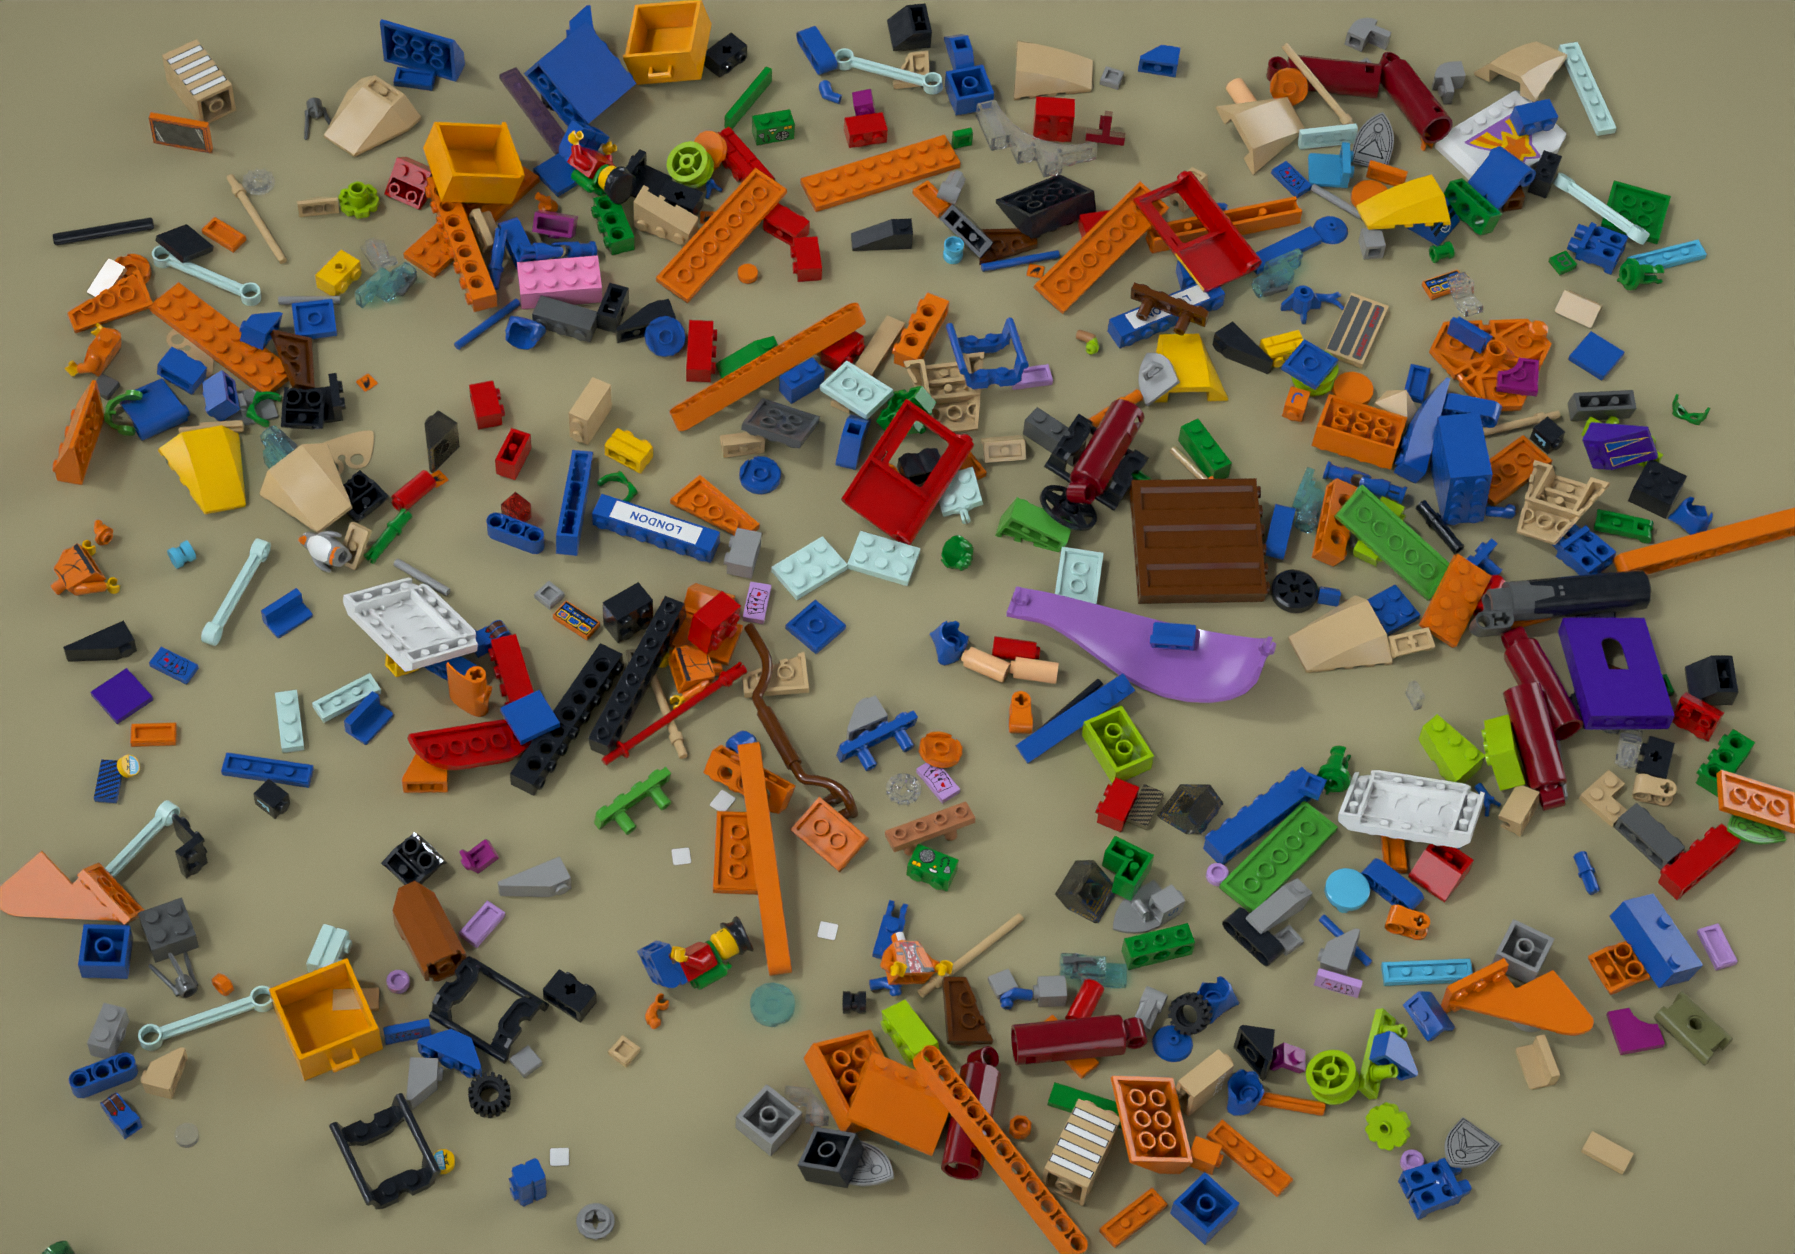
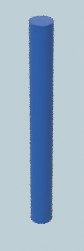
M1058 250L983 263L981 264V270L984 272L1060 258Z
M515 298L456 341L454 346L458 350L520 306V301Z

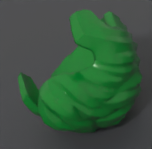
M961 535L952 536L951 539L945 542L942 548L941 556L943 559L941 561L947 568L963 571L971 565L974 547Z

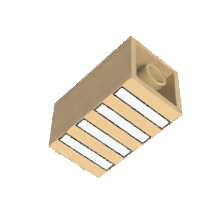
M197 39L162 55L168 84L196 120L211 123L236 111L232 84Z
M1078 1099L1044 1168L1042 1182L1050 1192L1080 1206H1084L1118 1134L1120 1118L1115 1112L1096 1107L1091 1101Z

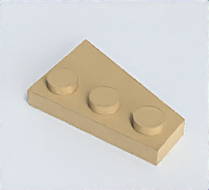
M805 652L797 654V657L789 660L787 658L780 660L778 664L773 665L771 680L763 696L809 693ZM762 668L742 676L744 698L752 697L753 691L761 677Z

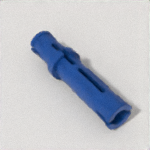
M495 228L491 262L487 268L495 290H499L500 277L504 270L502 264L508 230L501 228V230L500 228Z

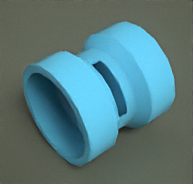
M951 236L945 240L943 258L947 263L957 264L963 259L964 242L961 238Z
M187 540L180 543L179 547H172L167 550V554L176 569L182 567L187 561L192 562L197 559L192 546Z

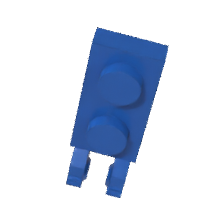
M889 900L872 957L882 959L883 952L892 944L891 935L903 932L908 904L903 903L900 909V916L896 918L891 916L894 911L895 901Z

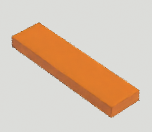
M1223 1119L1207 1134L1206 1138L1222 1145L1221 1151L1276 1197L1292 1183L1293 1178Z

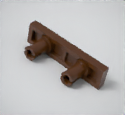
M1134 282L1131 288L1130 298L1141 302L1136 317L1142 321H1147L1154 307L1179 317L1173 331L1181 336L1185 334L1190 322L1205 327L1208 322L1209 311L1202 306H1194L1187 303L1184 299H1176L1163 291L1153 290L1145 284Z

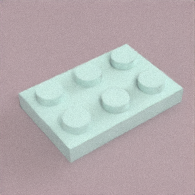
M848 361L843 363L820 385L821 392L866 420L894 395L892 388Z
M860 531L847 563L848 569L908 586L920 554V548Z
M822 536L772 566L771 572L797 601L846 571L848 564Z
M1062 547L1055 594L1096 604L1103 553Z

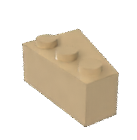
M643 185L633 202L634 227L640 231H646L659 238H665L685 246L698 232V217L678 205L674 207L664 201L665 197L653 195L648 192L649 188Z

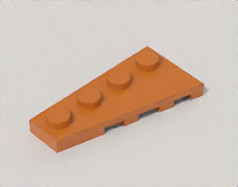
M138 268L128 277L117 281L112 287L99 292V295L88 299L67 312L74 333L96 327L97 323L102 325L149 309L153 302Z
M701 475L697 476L670 499V504L734 536L737 528L751 531L760 529V523Z

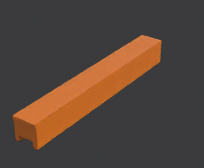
M1296 196L1223 211L1241 235L1300 224L1302 209H1299L1296 203ZM1196 216L1166 222L1183 243L1209 233ZM1151 227L1145 237L1151 254L1170 250L1155 229Z

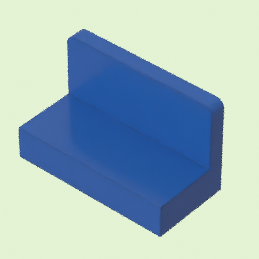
M1460 316L1458 318L1453 317L1450 320L1447 334L1480 354L1486 348L1487 343L1493 338V336Z
M297 588L261 610L263 623L277 638L284 636L313 617L312 612L303 603L302 593Z
M1154 622L1153 633L1150 635L1151 648L1194 651L1196 625Z
M372 691L344 720L345 732L364 745H367L390 721L393 713L380 704L379 695Z
M1418 991L1403 1004L1427 1041L1434 1040L1444 1030L1452 1031L1455 1028L1432 992Z

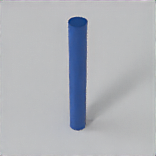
M1325 914L1320 917L1319 922L1335 937L1345 934ZM1357 946L1354 956L1366 967L1369 966L1372 960Z

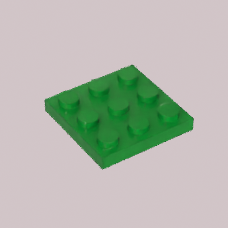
M1614 180L1607 206L1633 224L1646 230L1650 234L1646 240L1647 242L1658 244L1671 196ZM1603 217L1600 227L1627 236V233Z

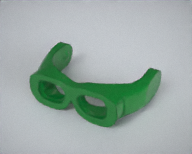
M257 391L253 402L248 408L246 417L263 427H269L270 422L257 416L254 408L258 403L266 399L281 401L282 395L269 391Z
M1675 395L1672 402V414L1675 417L1686 420L1694 425H1700L1707 418L1711 408L1708 407L1704 413H1688L1679 404V395Z
M621 471L607 474L597 481L599 486L609 481H616L626 485L629 492L623 501L629 503L638 494L635 486L628 482Z

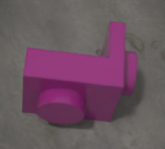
M484 839L470 851L464 849L459 851L462 857L461 863L468 871L472 870L477 874L499 859L491 842L487 839Z
M1285 1042L1274 1047L1270 1070L1276 1071L1280 1068H1285L1299 1074L1306 1071L1305 1050Z

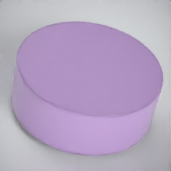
M1221 863L1211 864L1206 872V879L1213 886H1220L1229 876L1227 867Z
M394 970L387 976V987L392 993L401 994L408 990L410 979L405 971Z
M1417 1150L1405 1151L1400 1159V1166L1403 1171L1424 1165V1157Z

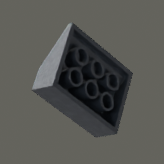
M1060 174L996 199V204L1021 233L1030 238H1039L1042 234L1056 231L1057 228L1064 225H1070L1074 221L1079 220L1081 214L1096 212L1094 190Z

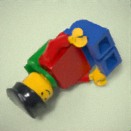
M572 120L559 145L560 155L565 157L564 160L576 168L571 174V179L588 193H595L597 196L607 195L614 204H623L630 198L637 181L636 177L629 174L628 169L624 166L616 167L613 164V156L611 154L617 151L616 144L612 145V141L607 142L610 137L600 129ZM602 143H604L602 150L605 155L598 151Z
M736 916L730 923H720L721 930L712 934L710 940L705 943L697 942L687 948L678 946L671 948L669 943L656 940L637 950V953L653 983L667 988H675L679 984L683 985L690 982L694 989L698 988V990H701L728 974L727 970L732 965L728 961L725 963L722 960H727L736 954L743 955L746 951L753 952V946L741 920Z

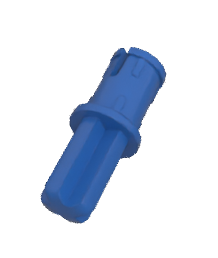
M1581 851L1576 853L1573 858L1579 870L1578 876L1582 878L1586 891L1593 895L1600 890L1594 875L1596 871L1590 864L1587 852Z

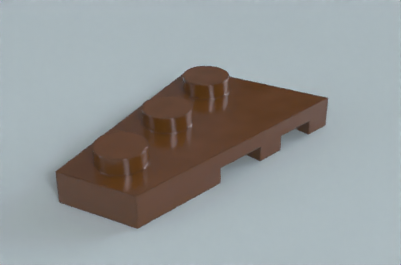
M1018 228L982 229L994 244L982 258L978 256L979 265L1037 249V238H1030L1021 233Z
M273 329L270 335L292 388H302L303 390L315 388L312 338Z
M943 977L942 986L947 1044H992V1036L987 1031L986 1022L978 1010L977 1001L967 978Z

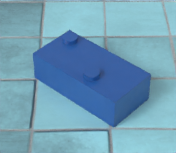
M1654 893L1624 900L1609 916L1627 943L1632 947L1633 952L1658 988L1689 981L1703 966Z

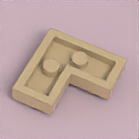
M1610 770L1606 771L1579 797V800L1611 827L1627 811L1626 808L1613 798L1623 789L1625 783Z

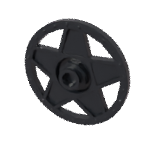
M1049 485L1040 493V503L1043 509L1061 525L1078 531H1087L1096 524L1097 513L1091 504L1083 505L1069 502L1067 499V487ZM1052 491H1061L1063 493L1062 495H1059ZM1046 500L1054 506L1052 509L1049 507ZM1084 517H1092L1091 522L1087 524Z

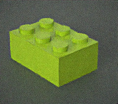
M1122 705L1084 721L1082 737L1111 783H1113L1115 777L1125 781L1152 768L1154 755Z

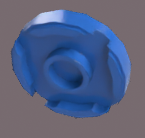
M669 316L658 317L651 321L644 335L648 349L661 357H669L678 353L686 339L685 329L682 324Z
M757 456L743 463L740 467L739 479L741 485L747 491L762 495L770 493L780 484L781 471L774 460L768 457Z

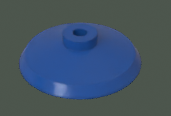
M1322 217L1313 226V229L1321 237L1322 242L1326 244L1341 243L1348 236L1346 224L1337 217Z
M1175 1025L1161 1027L1155 1032L1152 1039L1155 1053L1161 1059L1168 1062H1179L1186 1059L1193 1049L1191 1036L1180 1034V1030L1175 1031Z

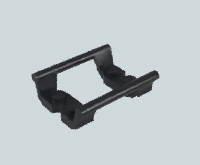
M1078 414L1068 428L1070 436L1063 435L1044 467L1071 483L1070 473L1065 471L1067 460L1078 453L1089 434H1094L1097 428L1092 425L1093 422ZM1128 448L1125 457L1111 478L1112 483L1110 487L1101 495L1095 496V500L1115 511L1129 489L1131 481L1134 480L1131 474H1139L1148 462L1149 457L1136 449L1132 451Z
M468 956L455 970L457 979L454 982L446 981L437 992L432 1002V1011L429 1014V1018L447 1029H453L472 1038L474 1046L505 1064L509 1059L511 1045L522 1032L520 1023L525 1020L531 1021L539 1009L545 1012L549 1007V1003L477 959ZM479 972L521 997L513 1002L500 1019L498 1030L491 1044L452 1021V1006L462 1002L478 981Z
M399 1093L394 1097L391 1107L375 1113L374 1120L370 1123H364L359 1120L346 1127L341 1126L338 1122H333L329 1125L366 1205H373L375 1210L384 1209L399 1202V1196L404 1192H408L413 1196L428 1189L435 1183L436 1176L441 1173L403 1093ZM405 1119L423 1155L422 1168L419 1170L410 1169L384 1180L377 1189L373 1190L365 1181L349 1146H364L386 1137Z

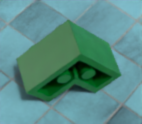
M1114 836L1104 852L1102 867L1116 873L1111 892L1132 901L1151 871L1154 854Z

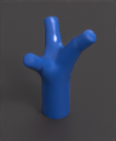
M712 177L706 182L707 193L705 198L709 199L712 189H716L719 192L723 190L714 182Z
M1339 292L1333 294L1315 293L1321 302L1332 303L1341 310H1344V306L1336 300V298L1341 297Z
M1478 783L1474 787L1479 795L1480 792L1485 793L1483 803L1485 806V816L1488 817L1490 804L1500 807L1501 803L1488 793L1482 783Z

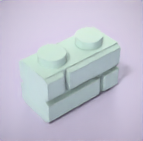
M326 924L322 926L306 963L309 973L342 960L344 954L350 952L352 940H350L347 930Z

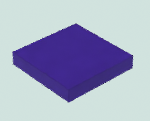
M127 668L91 691V696L116 724H119L153 701L152 695Z

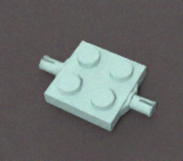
M973 466L958 470L939 500L943 517L960 514L962 523L966 524V520L968 523L971 521L968 511L974 507L984 505Z

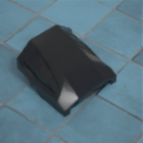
M284 387L281 428L323 429L327 390H303L302 388L289 389V387Z
M361 470L343 484L353 507L347 514L357 523L389 498V495Z
M416 832L397 845L381 862L403 885L413 881L423 884L441 865L447 863L443 856Z

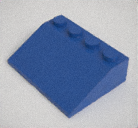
M383 19L380 20L385 62L411 69L434 71L437 77L457 82L465 66L463 50L455 40Z

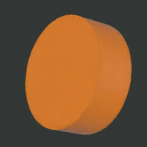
M743 264L738 268V279L742 283L751 284L757 280L758 270L754 265Z

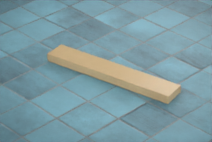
M887 315L855 366L873 377L905 328V323ZM834 399L831 400V406L848 414L850 413V409Z

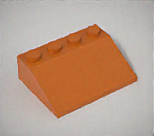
M96 380L91 381L79 399L76 408L71 412V422L69 426H66L64 442L60 443L58 459H55L53 462V472L56 474L57 481L82 485L105 420Z
M1329 394L1311 446L1391 470L1408 417Z
M871 1029L813 1043L803 1058L840 1131L855 1133L867 1129L846 1120L863 1064L871 1052L884 1056Z
M871 1052L862 1066L846 1120L932 1156L949 1111L917 1070Z
M1112 1076L1111 1082L1129 1162L1159 1174H1181L1193 1163L1174 1079L1170 1077Z

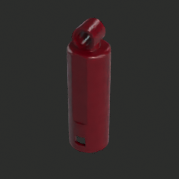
M1384 52L1379 62L1381 64L1380 84L1424 142L1431 144L1442 140L1452 129V119L1406 60L1400 59L1395 53Z
M1298 55L1329 94L1377 98L1381 64ZM1279 56L1272 57L1268 62L1266 77L1268 81H1271L1273 75L1281 69L1295 68L1299 70V68L1289 56L1287 61ZM1308 81V91L1318 92Z
M1118 399L1111 403L1070 474L1071 483L1067 488V499L1069 502L1091 504L1095 496H1099L1104 492L1144 422V413L1134 403L1123 399Z
M1522 626L1501 633V641L1506 650L1504 652V660L1517 684L1521 685L1532 682L1541 684L1555 739L1562 741L1573 736L1582 728L1583 721L1538 640L1528 638Z
M1532 682L1509 688L1503 692V697L1528 786L1540 792L1539 800L1543 811L1565 806V797L1561 786L1567 783L1541 684Z
M1120 1014L1015 1024L1011 1026V1046L1016 1066L1124 1055L1126 1047L1138 1049L1144 1047L1148 1042L1143 1020L1138 1017H1132L1123 1021Z
M986 1046L968 1055L967 1063L961 1066L959 1076L993 1118L1001 1074L995 1068L999 1063L997 1051L991 1046ZM951 1115L941 1170L948 1176L956 1179H979L982 1177L985 1157ZM982 1130L983 1134L988 1137L987 1133ZM957 1163L956 1169L952 1168L948 1164Z

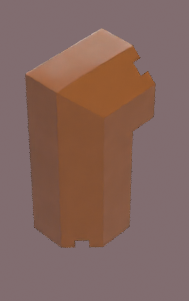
M417 881L399 887L392 910L394 924L401 939L405 940L425 981H430L429 978H433L434 981L439 982L455 975V970L467 955L435 893Z

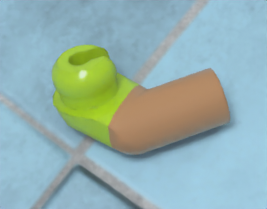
M1078 330L1076 339L1086 342V348H1088L1086 352L1091 355L1097 353L1099 344L1096 335Z

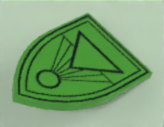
M1732 815L1727 825L1728 832L1745 842L1762 845L1787 840L1781 829Z

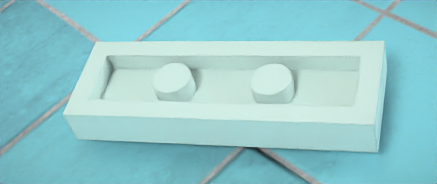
M1355 123L1300 129L1298 147L1299 149L1342 145V142L1354 144L1358 127Z
M369 673L312 702V705L322 722L325 723L358 706L372 691L378 695L381 694V688Z
M297 690L276 692L275 698L282 753L304 750Z

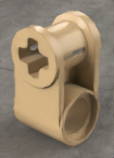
M1638 774L1635 776L1632 798L1639 802L1666 807L1672 803L1677 786L1669 779L1657 778L1648 774Z

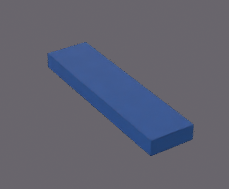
M1309 226L1256 252L1262 260V264L1254 272L1258 275L1321 244V237Z
M226 752L221 773L224 776L266 781L269 778L274 783L309 788L314 766Z

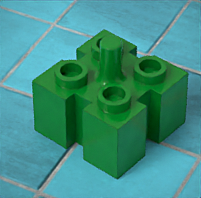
M923 386L910 388L908 392L905 389L894 391V395L887 402V409L882 410L876 422L885 431L906 399L929 415L932 414V409L937 402ZM915 421L907 435L923 434L926 428L919 421Z

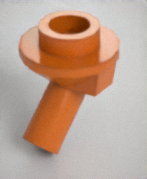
M540 192L536 193L535 199L540 201L538 205L539 210L557 212L558 204L555 200Z
M101 520L94 522L96 543L99 546L108 544L113 538V529L105 524L103 525Z

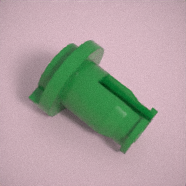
M1628 258L1620 267L1617 282H1621L1626 290H1635L1639 284H1661L1663 281L1658 279L1657 275L1645 274L1665 273L1664 268L1661 264L1655 266L1639 264L1635 258Z
M1344 746L1332 747L1327 763L1322 765L1317 773V776L1327 780L1324 787L1326 795L1330 792H1343L1349 788L1351 783V775L1347 771L1351 755L1344 757L1346 750Z

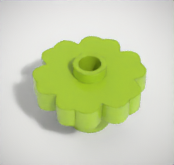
M360 181L350 183L348 189H342L338 196L341 211L346 216L354 215L357 219L369 217L370 212H376L380 205L377 189L371 184L365 185Z
M1385 1102L1380 1106H1375L1370 1109L1369 1114L1365 1117L1368 1123L1365 1131L1368 1134L1369 1140L1372 1142L1377 1141L1380 1149L1391 1151L1396 1146H1403L1410 1137V1132L1407 1128L1411 1126V1122L1408 1119L1407 1113L1399 1111L1396 1104Z

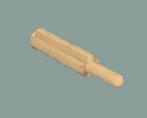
M243 420L202 422L199 426L179 427V433L223 425L236 433L244 432Z

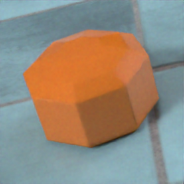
M1535 320L1529 324L1528 335L1533 340L1541 341L1546 338L1548 326L1543 321Z
M218 973L212 978L213 986L221 995L228 996L234 991L233 984L226 975Z
M1016 1115L1010 1120L1009 1133L1015 1139H1025L1031 1133L1032 1122L1026 1116Z

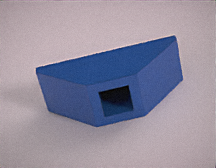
M959 34L944 37L953 70L975 66L973 49L968 35Z
M851 414L846 419L840 439L836 466L856 470L871 423L870 418L866 420L861 416Z
M453 1029L419 1038L417 1042L418 1052L424 1058H438L444 1067L448 1069L455 1068L468 1078H476L478 1075L482 1077L481 1065L472 1038Z

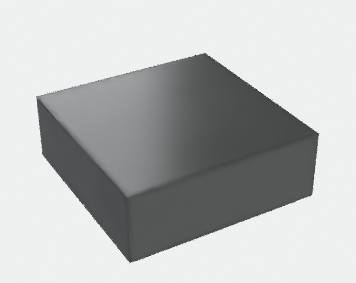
M101 374L96 380L100 397L109 400L120 387L119 381L104 374Z

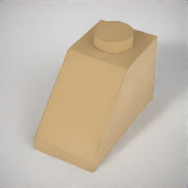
M180 1047L150 1062L148 1070H144L141 1077L145 1093L169 1099L173 1098L188 1059L185 1048Z

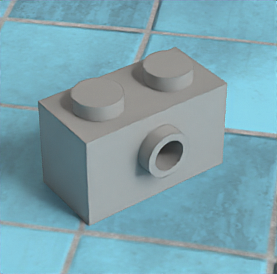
M741 528L736 529L735 536L731 535L730 553L726 552L724 558V565H727V574L752 579L761 548L762 533Z
M103 1003L87 1042L91 1056L107 1059L116 1055L120 1042L124 1040L126 1028L130 1021L126 1008Z

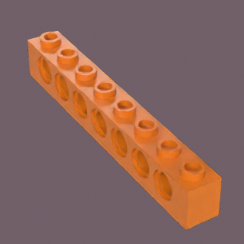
M433 176L428 177L427 186L424 187L426 197L432 200L430 202L433 214L436 213L438 216L436 217L438 228L443 229L442 238L444 244L448 243L449 245L447 247L450 259L454 258V270L456 274H460L459 283L461 289L466 290L465 299L467 305H471L474 312L497 307L495 288L462 203L441 202Z

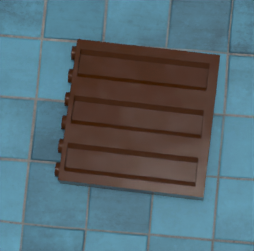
M1257 478L1131 481L1129 491L1138 604L1264 602L1266 595L1270 593V584L1266 582L1265 577L1268 574V563L1264 562L1266 543H1262V536H1264L1265 529L1264 524L1260 522V517L1263 516V507L1259 505L1258 498H1261V487L1257 486Z

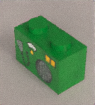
M790 109L752 116V134L756 146L794 139L795 122Z
M917 844L907 864L906 875L914 881H922L936 890L947 892L958 870L959 860L924 845Z

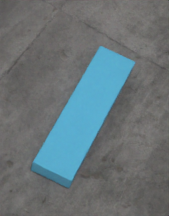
M1698 239L1630 256L1627 259L1635 258L1639 264H1650L1653 266L1661 264L1666 269L1705 259L1707 254Z
M1471 959L1382 962L1381 964L1384 986L1454 983L1473 973Z

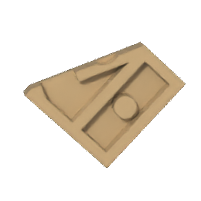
M928 51L909 53L905 59V64L900 68L921 75L930 73ZM901 80L893 81L894 89L919 87V85Z

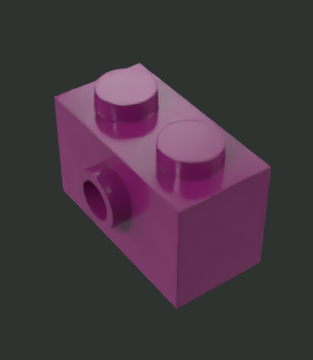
M537 210L534 212L532 232L548 234L549 238L560 239V237L573 238L576 236L578 216Z

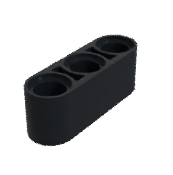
M1238 907L1222 921L1224 929L1261 964L1269 966L1285 952L1282 943L1268 930L1260 934L1246 920L1249 913L1245 909Z

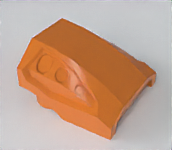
M1627 941L1607 946L1588 956L1594 971L1610 995L1642 981L1650 980V975L1644 970L1642 963L1638 961L1636 954L1633 953L1632 947Z

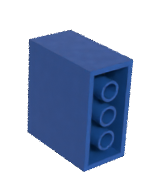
M587 22L524 73L567 127H569L572 120L584 123L585 125L589 124L637 84L633 76L624 69L620 60L611 53L607 44L597 36L594 28L588 25Z
M1480 413L1438 416L1430 468L1441 519L1446 525L1481 522L1484 520L1493 474Z

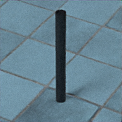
M1096 679L1044 725L1097 691L1103 685L1102 681Z

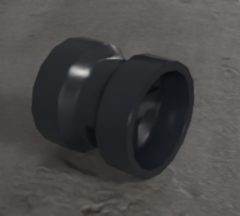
M843 991V1014H850L851 1012L866 1014V991H858L857 993Z

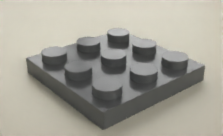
M762 398L743 421L741 430L748 432L750 435L765 437L772 442L786 444L790 448L800 449L819 424L820 416Z

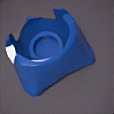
M510 316L505 329L506 341L516 348L529 350L545 335L546 328L536 321Z
M1694 497L1685 499L1668 517L1669 520L1681 526L1690 535L1707 531L1713 518L1712 512L1708 517L1705 506L1692 505Z
M945 621L929 634L935 644L938 662L941 665L945 666L958 661L967 647L969 636L958 630L960 626L958 621L948 623Z
M1222 976L1217 977V983L1202 982L1197 991V995H1203L1202 999H1207L1209 1001L1207 1006L1212 1008L1209 1013H1212V1018L1209 1019L1211 1020L1210 1024L1227 1010L1240 1004L1232 985Z
M1240 1069L1228 1081L1227 1111L1233 1116L1249 1114L1264 1095V1087L1259 1081V1075L1255 1071L1247 1072L1244 1069Z

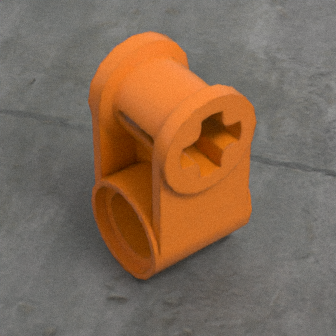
M1017 691L1012 695L1009 708V733L1031 734L1033 728L1031 698L1025 691Z
M1392 905L1387 916L1385 929L1393 934H1399L1414 940H1423L1428 933L1430 918L1423 912L1411 910L1402 905Z

